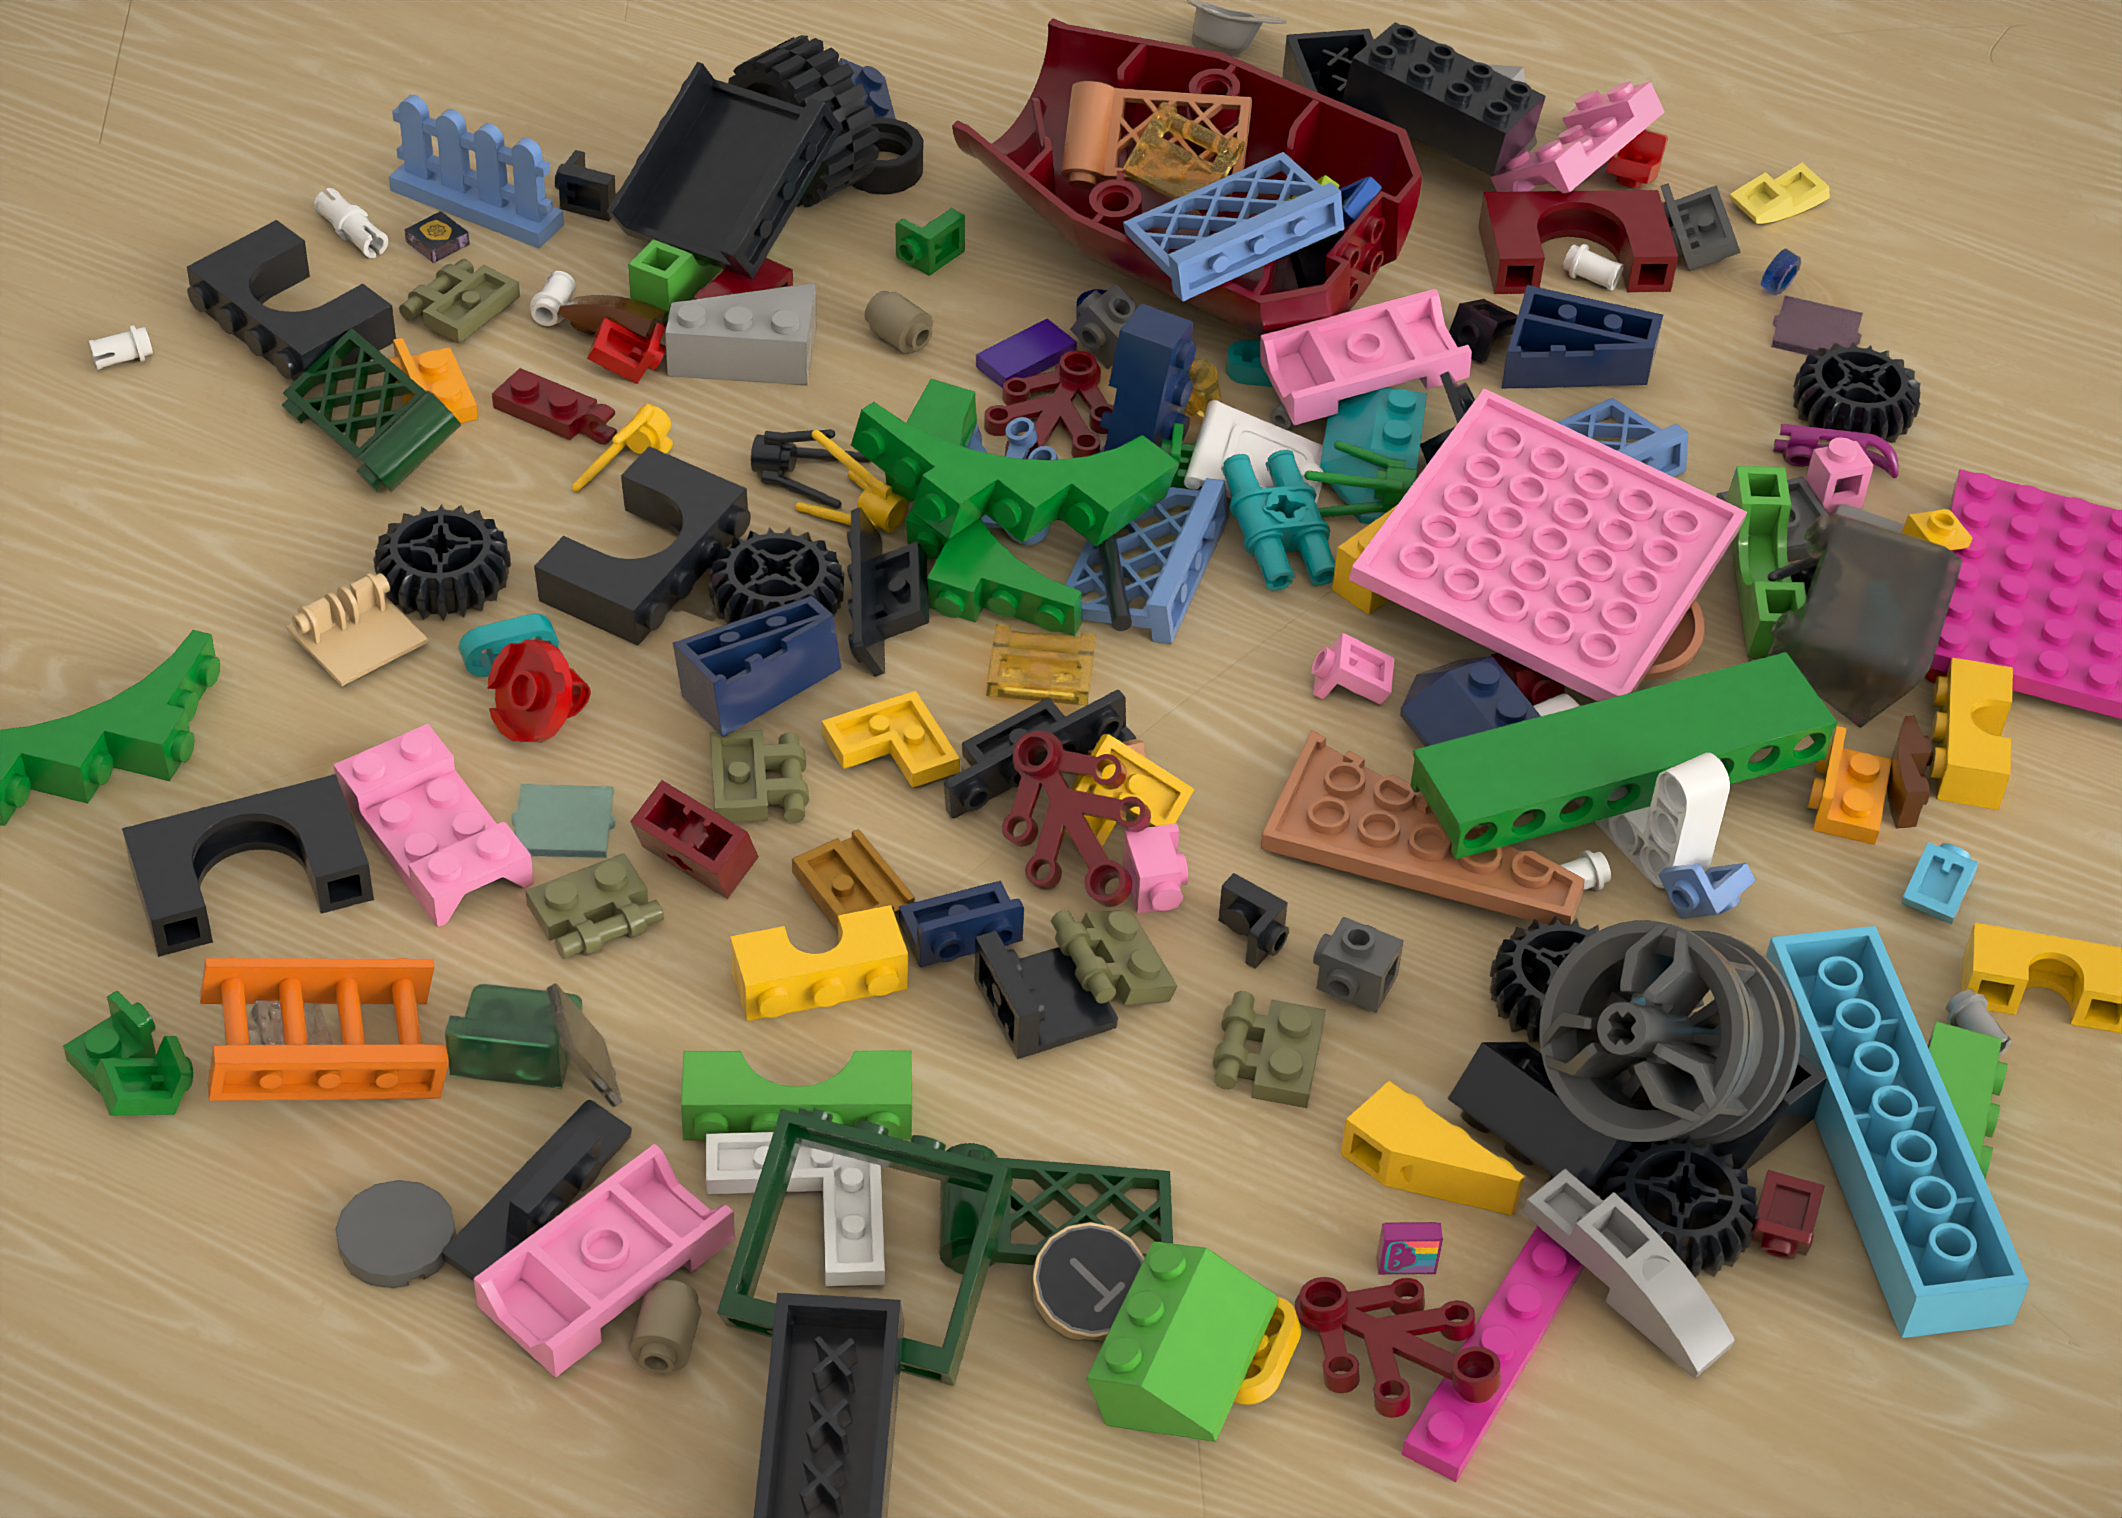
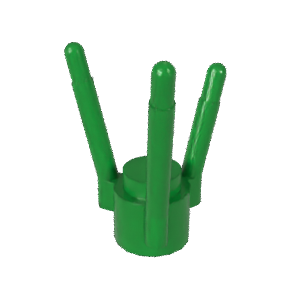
M1335 441L1334 448L1336 450L1387 470L1378 469L1376 478L1310 470L1304 474L1305 479L1311 481L1375 489L1374 498L1383 499V501L1318 508L1321 517H1336L1388 512L1399 504L1416 480L1417 469L1405 468L1406 460L1387 458L1355 445Z

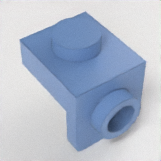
M1695 863L1666 867L1659 873V878L1668 894L1669 901L1675 907L1681 919L1721 914L1734 908L1741 901L1739 895L1756 881L1747 863L1710 867L1705 872L1700 864Z

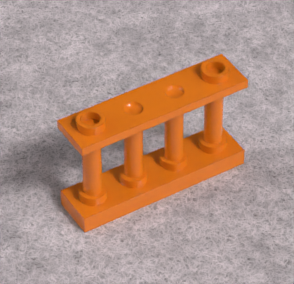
M205 958L199 995L200 1004H222L226 1045H213L207 1082L209 1101L440 1099L449 1063L446 1044H422L417 1004H427L435 968L434 960L408 958ZM246 1004H280L284 1045H250ZM303 1004H337L342 1045H308ZM360 1004H394L399 1045L365 1044Z

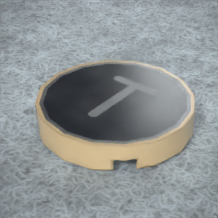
M1092 1222L1068 1226L1050 1237L1036 1257L1031 1281L1035 1307L1046 1323L1066 1338L1083 1341V1339H1099L1098 1342L1104 1341L1145 1257L1132 1239L1114 1227Z

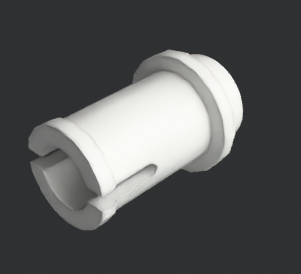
M1575 244L1572 245L1563 263V269L1569 271V277L1576 278L1578 275L1606 287L1610 291H1613L1617 286L1624 269V264L1616 263L1589 251V246L1586 244H1582L1580 247Z
M554 271L552 276H548L542 291L535 294L530 301L531 315L537 323L543 326H552L564 319V317L557 313L560 306L568 302L571 294L576 289L575 280L572 276L563 271Z
M134 325L129 326L130 331L97 340H88L97 370L139 358L140 362L145 361L144 356L153 354L146 328L136 329Z
M1585 850L1581 852L1580 858L1560 865L1585 879L1584 890L1591 888L1593 891H1600L1603 889L1604 883L1611 880L1608 861L1601 852L1592 853L1590 850Z

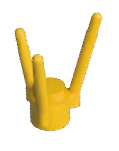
M645 404L640 407L632 420L613 437V444L573 483L572 490L575 492L580 491L626 445L638 454H642L649 446L668 454L674 445L673 441L667 437L671 430V421L668 415L659 407L651 404Z
M813 430L812 437L850 469L847 473L848 478L864 490L859 497L857 508L861 507L876 529L879 527L887 533L896 530L908 511L909 502L906 501V498L892 492L891 486L878 480L822 432ZM798 502L795 505V509L799 512L851 526V514L803 502Z

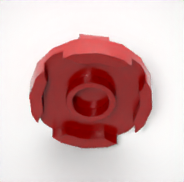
M524 639L520 643H510L504 646L494 660L488 677L487 689H495L496 708H489L491 719L499 732L511 741L542 743L555 736L566 719L575 716L586 706L591 695L588 684L574 669L569 668V664L560 649L544 640Z

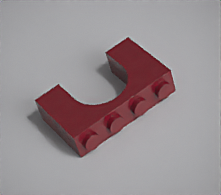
M1658 190L1571 191L1564 194L1561 191L1483 193L1478 229L1494 294H1525L1527 285L1540 288L1545 260L1541 244L1561 237L1583 238L1607 248L1616 257L1618 263L1624 264L1622 277L1627 292H1671L1678 254Z

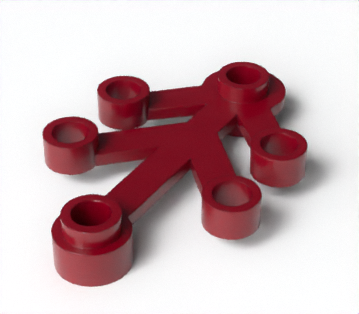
M1070 351L1061 357L1055 371L1026 378L1013 377L1007 379L1003 383L1002 400L1007 406L994 405L986 409L984 415L985 431L993 436L1006 435V427L1012 420L1019 417L1028 419L1038 417L1034 423L1038 439L1029 449L1026 457L1028 459L1034 449L1045 446L1061 421L1072 439L1071 454L1073 458L1087 457L1100 452L1101 441L1099 436L1090 432L1072 403L1078 393L1090 409V429L1099 434H1108V430L1100 427L1103 412L1108 411L1112 413L1113 405L1108 404L1097 387L1101 380V369L1097 364L1096 358L1085 351ZM1056 389L1053 395L1030 400L1032 393ZM1009 440L1005 446V456L1010 444Z
M1038 730L1023 735L1017 741L1013 750L1014 768L1021 775V780L1011 814L1004 819L1002 824V832L1005 838L1019 847H1025L1033 843L1038 835V825L1031 817L1042 786L1050 799L1035 855L1026 865V877L1036 887L1043 890L1051 889L1059 883L1062 869L1057 862V857L1065 829H1067L1089 869L1084 881L1085 889L1089 896L1106 907L1122 904L1131 893L1132 878L1129 872L1120 864L1109 860L1085 815L1117 821L1129 832H1140L1148 826L1151 820V811L1137 797L1129 796L1121 800L1069 789L1061 773L1092 777L1104 789L1113 790L1120 787L1126 779L1127 770L1125 765L1112 754H1103L1095 757L1064 751L1062 742L1048 731ZM1047 751L1048 755L1044 762L1035 766L1034 759L1039 752ZM1115 764L1116 770L1111 778L1102 779L1103 769L1108 765ZM1133 807H1139L1140 814L1135 821L1126 822L1127 812ZM1026 821V831L1022 835L1014 837L1013 831L1015 826L1020 822ZM1044 864H1050L1049 875L1042 880H1038V869ZM1118 878L1120 884L1117 890L1112 894H1106V884L1110 880Z
M1318 1277L1305 1283L1295 1300V1311L1299 1323L1309 1330L1319 1332L1326 1358L1323 1362L1324 1384L1330 1391L1348 1393L1353 1391L1360 1382L1359 1362L1354 1355L1347 1352L1343 1330L1364 1339L1376 1381L1373 1388L1374 1406L1376 1411L1385 1417H1400L1407 1413L1411 1406L1410 1386L1405 1379L1400 1377L1394 1354L1452 1380L1455 1391L1464 1400L1471 1403L1488 1401L1500 1387V1360L1493 1351L1484 1347L1473 1346L1453 1354L1416 1337L1417 1335L1441 1332L1449 1340L1463 1341L1470 1338L1475 1332V1311L1467 1302L1455 1300L1445 1303L1440 1308L1424 1310V1287L1416 1279L1401 1278L1394 1281L1391 1285L1348 1292L1344 1284L1339 1280L1330 1277ZM1406 1296L1413 1297L1411 1299H1402V1297ZM1390 1307V1310L1395 1315L1375 1318L1364 1312ZM1460 1319V1320H1464V1321H1461V1322H1453V1321H1451V1320ZM1347 1371L1348 1373L1336 1374L1335 1372ZM1388 1395L1399 1396L1397 1398H1386Z

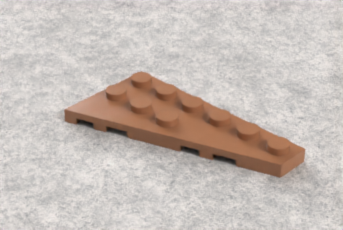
M1313 730L1310 731L1262 833L1261 849L1518 918L1530 921L1536 919L1545 925H1548L1554 916L1557 917L1561 924L1571 925L1584 890V878L1533 850L1520 852L1507 845L1455 860L1451 853L1452 842L1421 791L1414 793L1410 783L1394 774L1383 777L1365 767V759L1350 750L1343 755L1326 745V737ZM1483 825L1480 829L1473 827L1468 831L1464 839L1471 840L1480 837L1488 830L1489 826Z

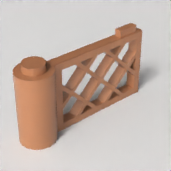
M1076 82L1072 85L1061 175L1069 180L1070 186L1079 189H1093L1096 187V183L1117 179V171H1124V179L1129 182L1207 186L1230 176L1212 174L1204 164L1223 148L1234 159L1232 174L1244 169L1252 99L1251 97L1119 89L1100 82ZM1125 102L1144 103L1153 114L1133 130L1123 119ZM1154 104H1159V105H1164V106H1162V107L1158 110ZM1177 106H1188L1198 117L1178 133L1165 116ZM1199 107L1209 108V109H1207V110L1203 113ZM1222 109L1240 110L1239 124L1224 136L1210 121ZM1160 121L1173 138L1152 153L1139 137ZM1202 125H1205L1218 141L1201 155L1197 156L1184 140ZM1122 127L1128 133L1123 139H1121ZM1237 137L1236 148L1234 149L1229 143ZM1132 142H1135L1148 157L1134 169L1117 168L1119 153ZM1177 145H1180L1193 161L1179 172L1167 171L1159 160ZM1155 165V167H1156L1158 170H1148V169H1149L1151 166ZM1199 168L1204 174L1193 172Z

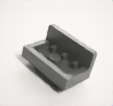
M1669 183L1660 186L1665 202H1662L1669 227L1674 226L1671 234L1678 256L1684 255L1689 271L1741 253L1717 185L1674 200Z

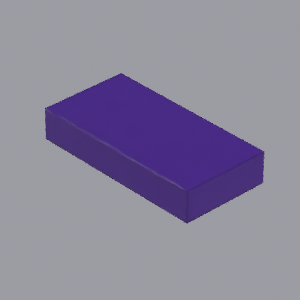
M1047 318L976 354V367L1003 389V383L1009 378L1035 376L1058 364L1065 353L1077 351V341Z

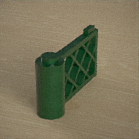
M352 328L283 392L287 397V400L282 404L286 411L300 423L307 417L311 419L362 465L357 470V473L376 492L382 487L392 492L461 426V423L434 394L428 390L425 391ZM356 347L360 349L357 364L341 367L342 360ZM385 372L382 386L366 388L368 375ZM355 378L353 391L336 394L338 381ZM325 383L322 397L303 399L315 385ZM407 394L414 396L401 409L391 411L393 397ZM380 400L378 413L361 416L363 402ZM350 405L348 419L331 421L333 408ZM375 427L374 435L360 448L356 446L358 430Z
M975 1143L959 1144L946 1150L965 1156L972 1149L984 1151L986 1156L1003 1160L1001 1165L1009 1167L1012 1179L1033 1180L1044 1190V1192L1028 1203L1011 1188L989 1267L995 1262L1034 1265L1037 1255L1048 1239L1064 1228L1089 1222L1105 1225L1096 1215L1110 1204H1113L1131 1220V1222L1119 1230L1130 1238L1141 1229L1155 1242L1173 1244L1170 1171L998 1158L992 1149ZM940 1181V1260L945 1266L963 1275L987 1193ZM1075 1183L1090 1184L1102 1196L1085 1207L1067 1189ZM1131 1188L1155 1189L1157 1191V1202L1143 1212L1123 1194ZM1054 1199L1074 1216L1058 1229L1038 1212ZM1011 1208L1016 1211L1013 1215H1011ZM1156 1217L1158 1219V1224L1153 1221V1219H1155ZM1024 1221H1027L1045 1239L1037 1245L1012 1244L1011 1231Z

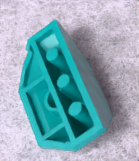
M1382 388L1339 400L1338 414L1328 416L1320 468L1323 472L1370 478L1377 477L1378 469L1387 470L1336 450L1334 442L1342 441L1387 458L1406 460L1405 468L1417 469L1427 393L1407 389ZM1330 484L1338 496L1347 504L1383 501V499L1374 498L1375 489ZM1386 512L1355 514L1354 516L1359 523L1371 524Z

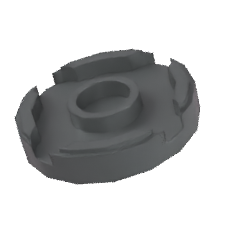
M403 1180L375 1184L355 1195L341 1211L336 1226L339 1253L350 1273L370 1285L390 1288L407 1286L410 1279L418 1278L421 1275L426 1279L437 1273L446 1262L443 1260V1249L456 1236L452 1208L438 1191L422 1183Z

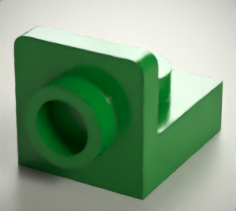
M950 208L923 228L906 219H901L895 224L896 257L929 276L965 251V215Z
M115 991L107 996L111 1014L109 1018L63 1045L67 1061L99 1093L100 1090L94 1073L101 1058H155L156 1056L151 1034L156 1030L151 1015L142 1004L136 1002L132 1005L119 991Z

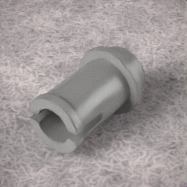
M1971 989L1961 991L1953 996L1946 1005V1010L1949 1013L1947 1017L1949 1023L1955 1027L2001 1038L1999 1056L2004 1054L2011 1046L2012 1040L2004 1033L1986 1009L1988 1004L1986 998L1982 994H1975Z

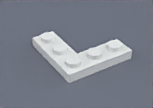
M773 1132L706 1134L707 1194L755 1193ZM801 1145L786 1192L823 1191L825 1287L885 1285L881 1165Z

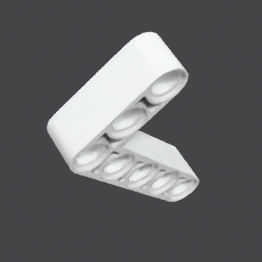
M1560 694L1533 707L1541 716L1579 707L1580 705L1568 694ZM1706 752L1659 773L1650 807L1598 820L1595 823L1654 886L1662 889L1664 886L1659 878V873L1666 867L1695 863L1700 864L1703 870L1709 867L1729 794L1730 781L1728 773L1719 758L1712 753ZM1625 786L1619 787L1612 792L1608 800H1619L1629 792ZM1586 797L1573 800L1581 807Z

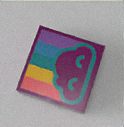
M1382 1223L1376 1256L1378 1275L1436 1274L1443 1242L1441 1223Z

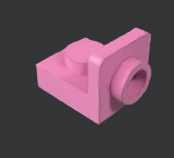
M1342 633L1330 648H1322L1313 662L1311 673L1315 675L1313 695L1323 700L1339 684L1351 692L1381 705L1392 692L1394 658Z

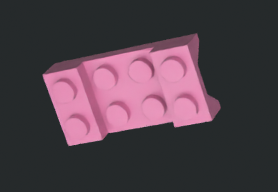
M1628 81L1613 87L1606 94L1600 95L1599 91L1595 90L1576 99V107L1563 117L1567 130L1558 136L1559 140L1549 142L1532 153H1528L1527 149H1522L1493 177L1491 176L1497 192L1530 191L1535 186L1547 183L1552 184L1563 194L1571 192L1664 113L1651 81L1635 86Z
M1436 289L1261 335L1260 362L1293 425L1338 414L1339 400L1420 378L1425 389H1430L1443 385L1440 375L1447 371L1451 373L1455 381L1470 378L1472 351L1469 345L1456 346L1445 326L1440 297Z
M429 724L333 764L334 773L337 776L348 808L437 927L448 923L464 894L504 877L523 888L534 884L531 854L505 821L497 824L455 771L452 753Z
M653 1144L474 1278L477 1307L556 1378L602 1342L600 1328L650 1291L654 1284L663 1281L682 1265L692 1273L735 1239L734 1211L726 1204L712 1210L705 1206L678 1182L662 1149Z

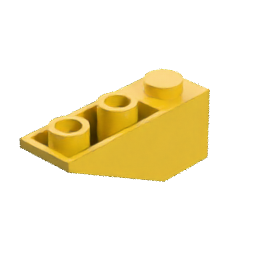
M1391 1081L1384 1084L1346 1119L1340 1154L1382 1185L1510 1216L1517 1211L1524 1175L1519 1173L1509 1161L1495 1156L1471 1139L1461 1127L1450 1124L1426 1107L1417 1096L1406 1093Z

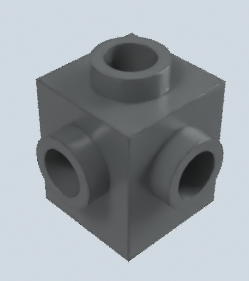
M1117 284L1102 295L1095 290L1077 307L1081 315L1070 330L1080 340L1081 344L1090 350L1109 369L1113 366L1120 329L1132 316L1138 305Z
M1343 917L1332 936L1325 933L1315 950L1313 964L1319 966L1316 989L1326 992L1336 999L1351 1002L1377 1013L1398 976L1404 940L1381 932L1372 926Z

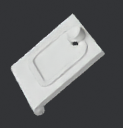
M1212 400L1207 405L1184 484L1187 488L1195 490L1203 486L1206 478L1225 480L1226 495L1232 499L1221 467L1224 466L1223 462L1228 457L1246 454L1250 458L1260 487L1273 488L1274 484L1265 465L1268 462L1267 458L1276 451L1290 450L1293 451L1296 464L1304 482L1314 488L1317 494L1315 500L1317 504L1322 482L1307 480L1304 474L1309 470L1323 472L1320 468L1323 445L1227 406L1217 400Z

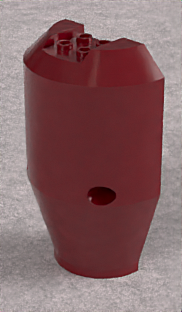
M1054 18L1048 23L1046 53L1037 83L1027 104L1013 125L993 143L988 142L969 125L958 120L952 125L955 141L962 152L980 160L1086 257L1178 300L1181 299L1173 293L1171 278L1125 234L1123 222L1202 187L1129 182L1124 179V171H1117V179L1096 183V187L1093 189H1079L1070 186L1069 180L1061 175L1072 85L1076 82H1100L1119 89L1251 97L1252 108L1244 169L1284 152L1315 181L1326 175L1340 185L1338 189L1366 177H1372L1382 188L1355 222L1344 227V235L1326 255V282L1298 289L1290 254L1183 301L1260 337L1267 333L1349 312L1364 294L1380 267L1397 260L1416 212L1422 184V173L1406 130L1222 52L1069 25ZM1125 102L1123 119L1133 130L1153 114L1144 103ZM1154 104L1158 110H1159L1162 106H1164V105ZM1177 106L1165 116L1178 133L1198 117L1188 106ZM1199 107L1203 113H1204L1207 109H1209V108ZM1222 109L1210 121L1224 136L1239 124L1240 110ZM1159 121L1139 138L1154 153L1173 137ZM1202 125L1184 141L1199 156L1218 140L1205 125ZM1123 127L1121 139L1128 135V133L1123 129ZM1237 137L1229 143L1234 149L1236 148ZM1132 142L1119 153L1117 168L1134 169L1148 157L1135 142ZM1177 145L1159 161L1167 171L1179 172L1193 160L1180 145ZM1223 148L1204 164L1212 174L1232 175L1234 159ZM1153 165L1148 170L1158 169L1155 167V165ZM1199 168L1193 172L1204 174ZM1280 171L1265 179L1286 181L1288 176ZM1233 192L1231 197L1246 198L1248 192ZM1259 193L1257 199L1278 200L1280 195ZM1194 209L1185 213V215L1206 216L1208 210ZM1219 211L1217 217L1238 218L1240 212ZM1251 213L1250 216H1249V218L1254 217V216H1256V215H1258V214H1257V213ZM1153 227L1145 232L1165 234L1167 228ZM1178 229L1176 235L1198 236L1200 230ZM1210 231L1209 236L1220 231ZM1170 249L1168 254L1175 252L1179 249Z

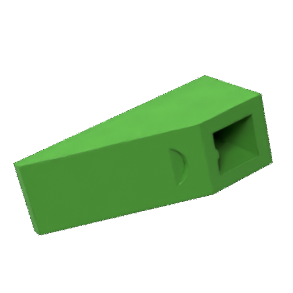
M1935 1021L1927 1046L1985 1179L1990 1166L1993 1147L1983 1145L1984 1137H1993L2000 1112V1105L1991 1103L1992 1094L2000 1095L2008 1065L1998 1061L2002 1039Z

